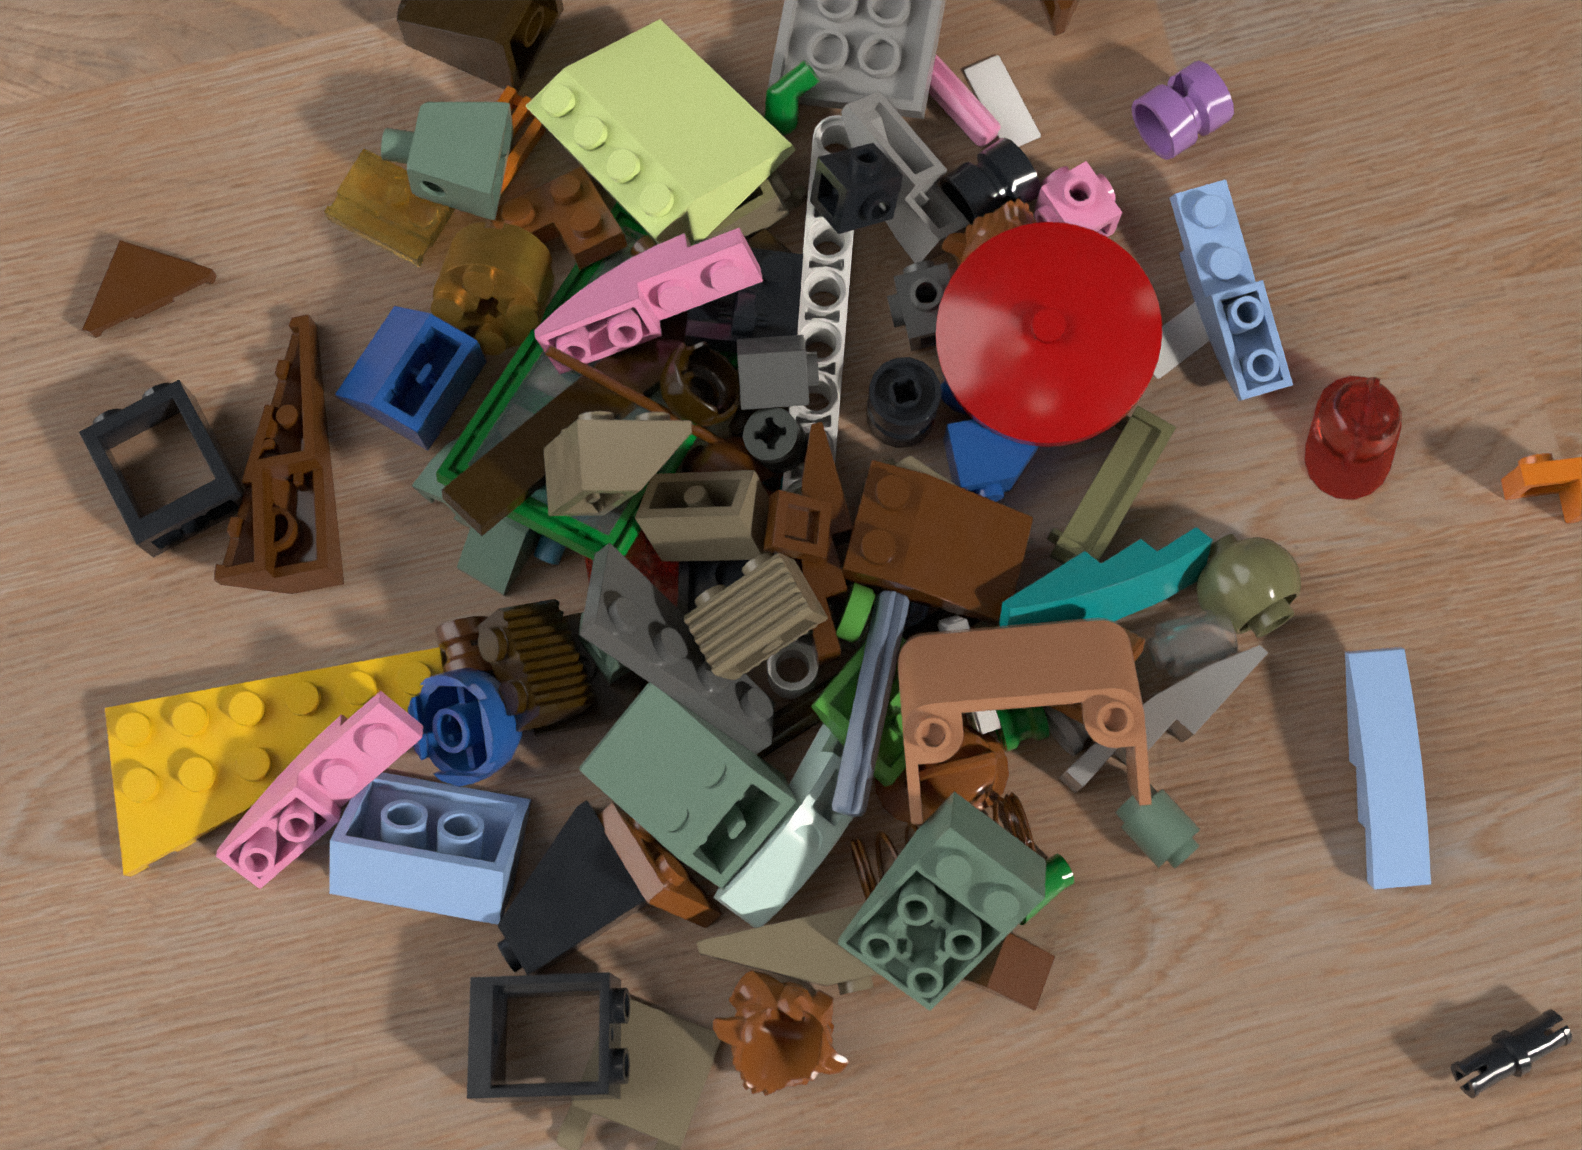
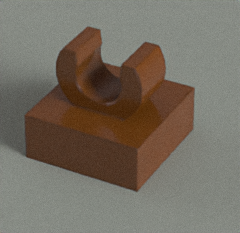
M778 490L771 494L763 551L775 554L781 553L788 557L814 563L826 559L832 502L783 490Z

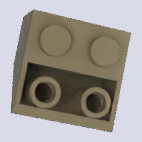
M594 411L579 415V420H576L568 428L563 429L561 434L544 448L548 515L602 516L638 493L692 433L691 421L670 420V414L666 412L642 413L635 416V420H614V414L607 411Z

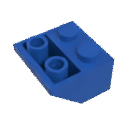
M394 306L335 393V396L429 451L487 361L478 341L431 313Z

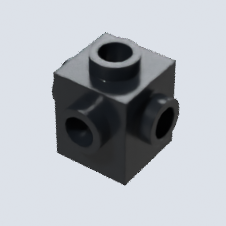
M874 143L824 155L817 159L810 202L837 234L891 220L894 217L903 174Z

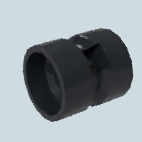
M1006 137L1001 138L978 153L977 165L965 162L943 176L939 183L941 190L971 225H973L974 219L977 217H984L988 213H994L1010 200L1014 203L1017 199H1020L1024 204H1029L1038 198L1041 189L1036 171L1020 147Z
M900 357L883 363L873 374L869 385L866 406L867 424L872 434L883 444L895 448L911 447L922 442L931 433L941 399L940 381L934 370L923 361L911 357Z

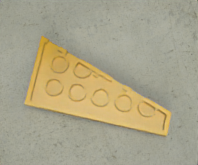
M440 647L106 707L105 717L123 875L132 877L149 868V864L171 852H178L197 842L196 839L227 822L233 823L242 818L274 780L319 734L341 714L349 719L380 691L408 713L411 698L420 695L421 689L424 686L420 684L426 678L444 672L445 660L443 650Z

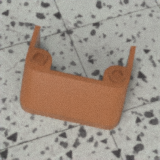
M1088 618L927 632L910 637L901 646L897 666L911 824L923 823L918 764L943 762L951 758L959 750L963 740L962 713L1082 703L1083 723L1086 731L1095 742L1110 748L1125 747L1128 788L1140 806L1152 805L1145 715L1130 639L1124 629L1116 622L1107 618Z

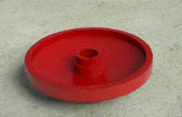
M1039 222L1021 225L1006 230L981 244L969 254L951 277L942 296L936 322V347L944 379L959 405L976 422L992 433L1005 439L1031 446L1051 447L1078 443L1101 434L1117 424L1133 409L1145 393L1156 369L1162 344V318L1159 303L1153 286L1138 262L1119 244L1105 235L1089 228L1063 222Z

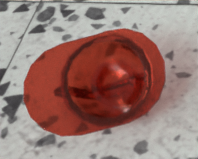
M1348 376L1337 379L1322 391L1316 403L1305 444L1304 463L1309 478L1322 492L1336 499L1355 500L1370 495L1384 483L1391 469L1402 427V411L1395 396L1383 384H1380V378Z

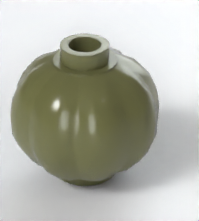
M1228 534L1211 545L1208 556L1209 561L1200 573L1196 587L1198 603L1210 622L1221 629L1239 635L1252 630L1255 636L1259 638L1274 631L1293 617L1295 612L1290 604L1300 595L1301 575L1296 561L1284 547L1262 537L1237 540L1234 534Z

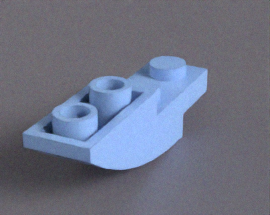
M1226 179L1174 194L1170 197V201L1184 246V250L1179 255L1209 341L1238 401L1292 386L1293 382L1263 280L1258 282L1255 280Z

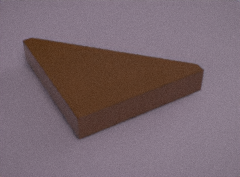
M119 240L82 330L88 336L100 337L104 330L131 317L138 319L174 302L173 298L204 283L213 284L217 275L211 268Z

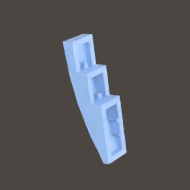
M1393 647L1345 652L1349 762L1356 766L1358 822L1365 827L1367 883L1373 889L1430 885L1429 836L1423 767L1405 649Z

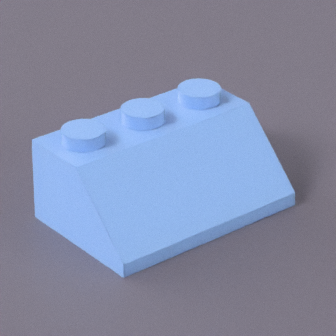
M382 772L350 799L330 839L329 894L498 925L503 918L514 888L531 799Z

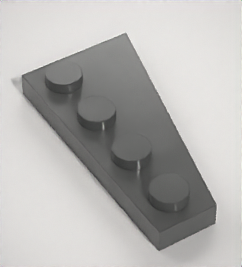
M609 542L594 555L580 635L754 754H758L772 744L775 702L746 674H743L736 680L716 676L711 671V666L706 661L705 655L700 651V646L695 642L694 636L689 631V626L684 622L683 617L685 615Z

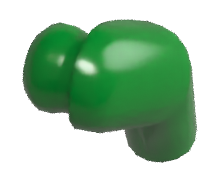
M806 60L789 71L766 91L764 118L783 136L792 133L798 125L799 97L820 82L818 75Z

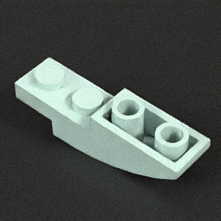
M824 723L789 784L797 802L723 889L719 887L713 897L754 928L764 926L797 893L831 851L853 818L839 814L832 808L844 746Z

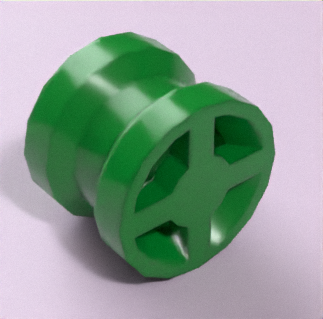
M1043 706L996 710L1001 728L996 729L995 733L1005 752L1017 749L1020 741L1029 738L1036 741L1049 738V726Z

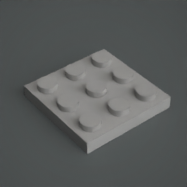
M784 0L768 88L802 61L806 60L818 75L820 82L799 97V104L843 109L846 104L880 91L901 116L924 119L946 0Z

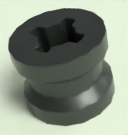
M780 407L757 410L749 417L744 426L743 440L746 449L755 459L761 461L765 468L772 472L784 473L793 470L802 462L807 453L808 441L805 432L792 415ZM772 430H774V435L770 438V440L768 442H763V440L767 439L768 435L772 433Z

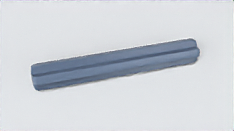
M883 591L875 599L832 802V808L835 812L850 817L863 816L867 809L909 606L908 597L894 591Z

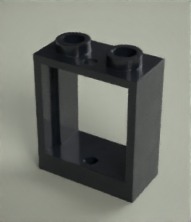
M180 380L173 383H161L151 387L143 394L141 400L124 409L117 408L105 411L93 420V425L79 431L136 545L152 557L160 555L238 513L244 489L198 401ZM181 412L215 479L144 516L110 449Z
M610 972L470 977L467 1099L480 1103L620 1099L621 1084H628L630 1076L629 1051L627 1048H621V1024H627L630 1018V995L628 988H621V979ZM599 995V1081L506 1084L508 999Z

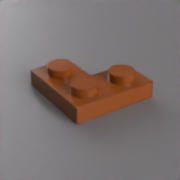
M582 166L498 206L495 220L490 219L493 228L502 229L504 223L515 225L536 236L543 244L560 236L579 270L628 246L623 231Z

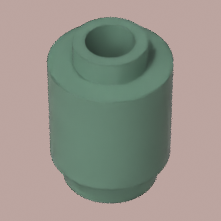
M1150 784L1152 805L1140 806L1132 795L1115 813L1124 822L1121 828L1158 868L1168 861L1175 869L1200 847L1193 837L1201 829L1163 789L1157 792Z

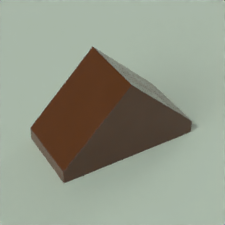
M1009 933L961 981L1035 1011L1055 956Z

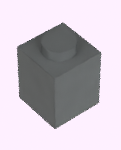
M804 335L737 339L741 410L809 405L808 386H819L817 352H806Z

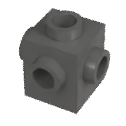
M921 261L903 269L904 274L893 276L897 293L887 296L894 328L905 325L911 351L936 345V322L939 305L951 279L947 263L935 266L934 261Z

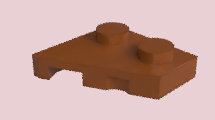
M612 802L597 816L605 828V834L647 903L705 929L722 915L718 906L677 857L619 805Z

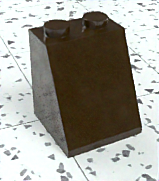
M401 0L397 11V22L406 46L502 89H506L509 85L517 90L518 93L560 18L564 6L562 0Z

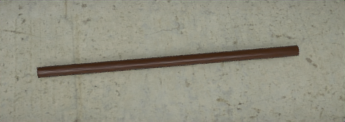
M549 345L546 350V356L650 412H666L670 414V420L681 421L672 414L670 409L556 347ZM691 425V434L711 445L727 441L701 426ZM778 473L779 481L781 480L784 473Z

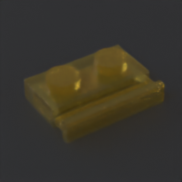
M363 148L336 191L338 196L331 206L328 205L324 213L329 221L421 267L424 262L423 256L429 247H433L455 209L417 197L411 191L406 169L390 161H384L380 156Z

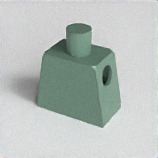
M426 102L420 106L414 132L385 128L381 141V158L384 161L407 164V175L411 191L417 197L486 219L495 220L514 132L510 103Z

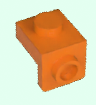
M1551 453L1527 456L1518 460L1519 466L1501 479L1505 500L1559 493L1565 522L1568 524L1582 520V457L1553 460Z

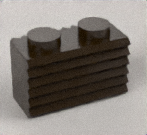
M556 599L499 608L477 626L480 633L478 638L480 654L485 661L491 663L496 679L501 683L498 692L505 704L507 715H515L516 732L569 721L595 703L596 695L591 693L592 685L587 682L588 674L583 672L584 664L579 661L580 653L575 651L576 643L571 640L572 632L567 630L568 622L563 620L564 612L559 609L560 601Z

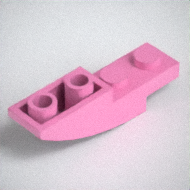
M740 227L693 246L684 233L628 259L584 287L556 309L534 330L535 338L545 353L549 345H552L581 362L589 364L662 336L660 320L763 282L760 265ZM548 357L559 374L572 370Z
M382 691L377 693L349 719L341 714L290 763L258 798L218 848L216 857L261 889L340 821L341 807L422 738L423 725Z

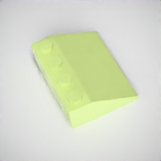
M661 19L563 68L526 105L527 109L658 244L684 233L692 246L695 241L702 242L796 150L783 135Z

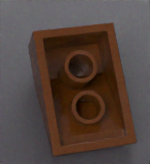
M872 460L842 572L845 583L848 586H852L855 582L873 589L875 593L894 591L907 596L910 602L999 625L1002 602L1015 594L1034 517L929 474Z

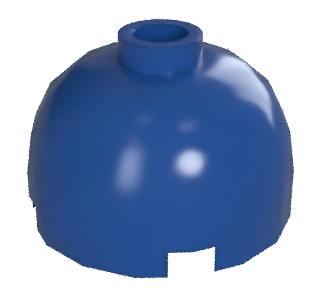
M470 667L443 672L426 678L420 684L424 685L420 695L411 698L408 713L423 725L422 738L413 745L414 750L421 760L431 759L433 764L440 770L433 775L442 782L459 787L486 779L504 767L512 759L518 748L522 731L516 732L515 715H507L505 704L498 692L501 683L493 674Z

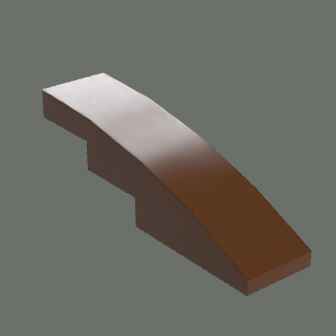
M822 422L811 424L801 492L803 496L832 502L826 559L818 563L800 559L801 572L828 616L825 622L809 630L817 667L840 660L841 649L828 606L846 601L847 586L835 546L850 543L853 532V524Z

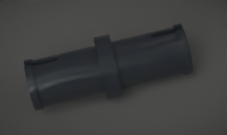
M1548 1009L1541 1016L1512 1032L1501 1030L1494 1034L1491 1038V1044L1465 1059L1451 1064L1452 1075L1457 1082L1477 1071L1479 1073L1478 1076L1460 1086L1461 1090L1468 1097L1475 1098L1484 1090L1511 1075L1522 1077L1531 1071V1064L1561 1046L1570 1044L1572 1042L1570 1029L1566 1025L1546 1036L1544 1034L1545 1031L1563 1020L1556 1011Z

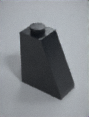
M587 800L575 808L497 925L505 937L497 943L498 948L515 973L523 968L527 975L541 974L649 904L605 834V828L598 819L594 808Z

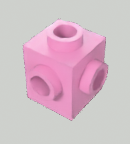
M1085 161L1071 170L1067 166L1061 167L1042 181L1035 206V219L1037 223L1063 222L1079 225L1109 237L1114 234L1123 212L1115 202L1116 197L1110 182L1104 175L1100 173L1096 175L1088 162Z

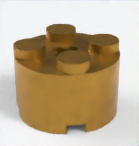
M478 222L464 227L453 238L434 285L430 310L432 315L476 339L484 354L500 355L506 348L521 345L531 329H536L541 324L555 281V275L553 276L551 268L553 259L547 247L536 236L523 228L504 223L502 229L484 228L486 222Z

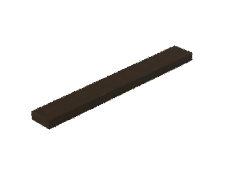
M765 228L747 241L750 248L792 253ZM687 310L660 320L662 336L607 356L594 365L593 368L648 398L661 388L659 377L667 359L685 340ZM582 375L441 489L442 499L483 536L546 484L544 448L559 436L563 429L568 428L576 420H579V415L587 412L607 411L614 414V420H623L639 405Z

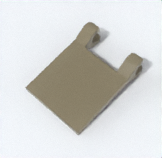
M630 999L629 1022L621 1024V1048H627L630 1057L628 1084H621L620 1099L573 1100L558 1133L557 1144L567 1150H580L593 1114L657 1138L658 1142L654 1150H680L721 1040L710 1029ZM599 1035L580 1082L599 1081Z

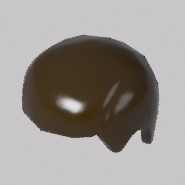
M705 341L692 346H686L682 342L667 359L659 377L662 398L668 408L681 421H691V425L711 426L724 422L736 412L740 402L739 373L724 355L710 349Z

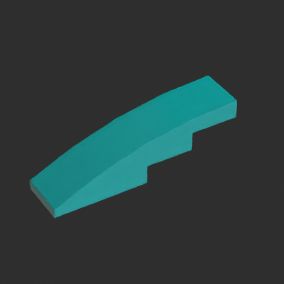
M1195 527L1159 551H1156L1140 539L1103 563L1098 562L1084 551L1003 601L999 626L1088 618H1107L1116 621L1160 603L1197 582L1200 573L1207 564L1213 539Z

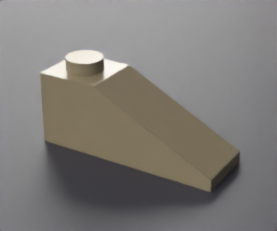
M863 904L696 941L698 951L703 956L824 987L838 984L840 995L874 988L872 976L880 975L838 944L839 937Z

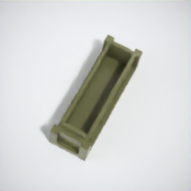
M1138 405L1131 417L1126 415L1114 425L1122 433L1064 532L1052 528L1047 539L1055 544L1049 557L1061 564H1065L1086 551L1097 561L1100 560L1175 431L1176 426Z

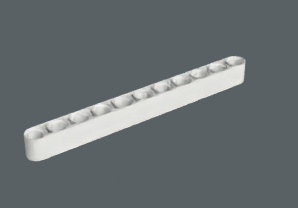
M841 115L829 116L821 120L813 134L798 319V335H804L806 348L814 342H823L833 349V353L828 357L817 358L819 386H808L809 394H822L830 403L826 408L819 411L809 410L803 405L789 407V413L805 432L807 441H809L811 424L823 423L834 463L854 230L837 234L811 204L810 196L818 157L832 154L824 148L829 144L839 143L851 149ZM830 241L840 246L841 250L834 255H824L818 252L815 247L822 242ZM826 291L833 294L837 301L830 306L823 307L816 305L810 298L817 292ZM801 462L793 470L784 472L783 491L801 495L804 462ZM810 631L800 636L796 641L791 642L787 647L780 649L778 653L771 655L767 660L769 684L780 697L790 700L797 699L815 687L818 667ZM787 658H797L806 664L809 672L803 680L789 683L779 677L776 671L778 665Z

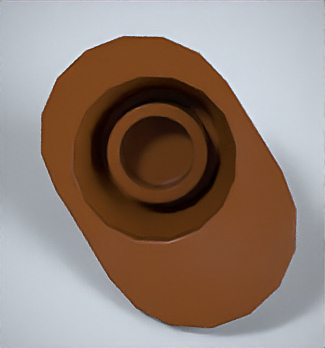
M963 725L961 746L951 758L939 763L918 764L923 823L953 792H956L980 811L992 806L994 800L1004 793L1009 778L1008 759L1000 743L989 733L982 734L970 725ZM906 768L892 785L886 787L875 778L876 794L883 808L897 820L905 823L911 822Z

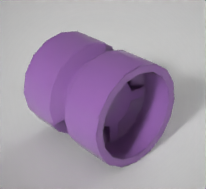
M1199 60L1191 63L1171 76L1167 83L1168 86L1164 84L1158 85L1133 101L1131 107L1132 117L1137 130L1149 148L1165 160L1174 158L1195 144L1198 134L1201 136L1209 135L1230 121L1234 115V104L1229 90L1217 72L1207 63Z

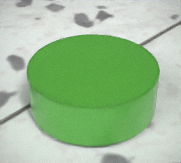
M855 582L853 583L835 628L838 638L851 643L858 640L874 601L875 593H873V589Z

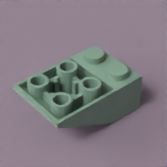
M650 682L579 767V770L674 856L721 889L728 884L797 802L783 773Z
M953 792L915 832L839 937L838 944L931 1011L1045 898L1046 860L956 792Z

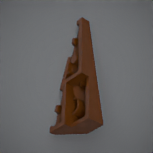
M309 314L292 317L289 323L292 336L285 359L278 360L275 370L278 382L271 405L265 404L248 458L242 478L246 488L237 517H231L228 524L227 533L230 536L227 551L223 564H216L214 570V580L220 585L296 594L344 584L317 324Z

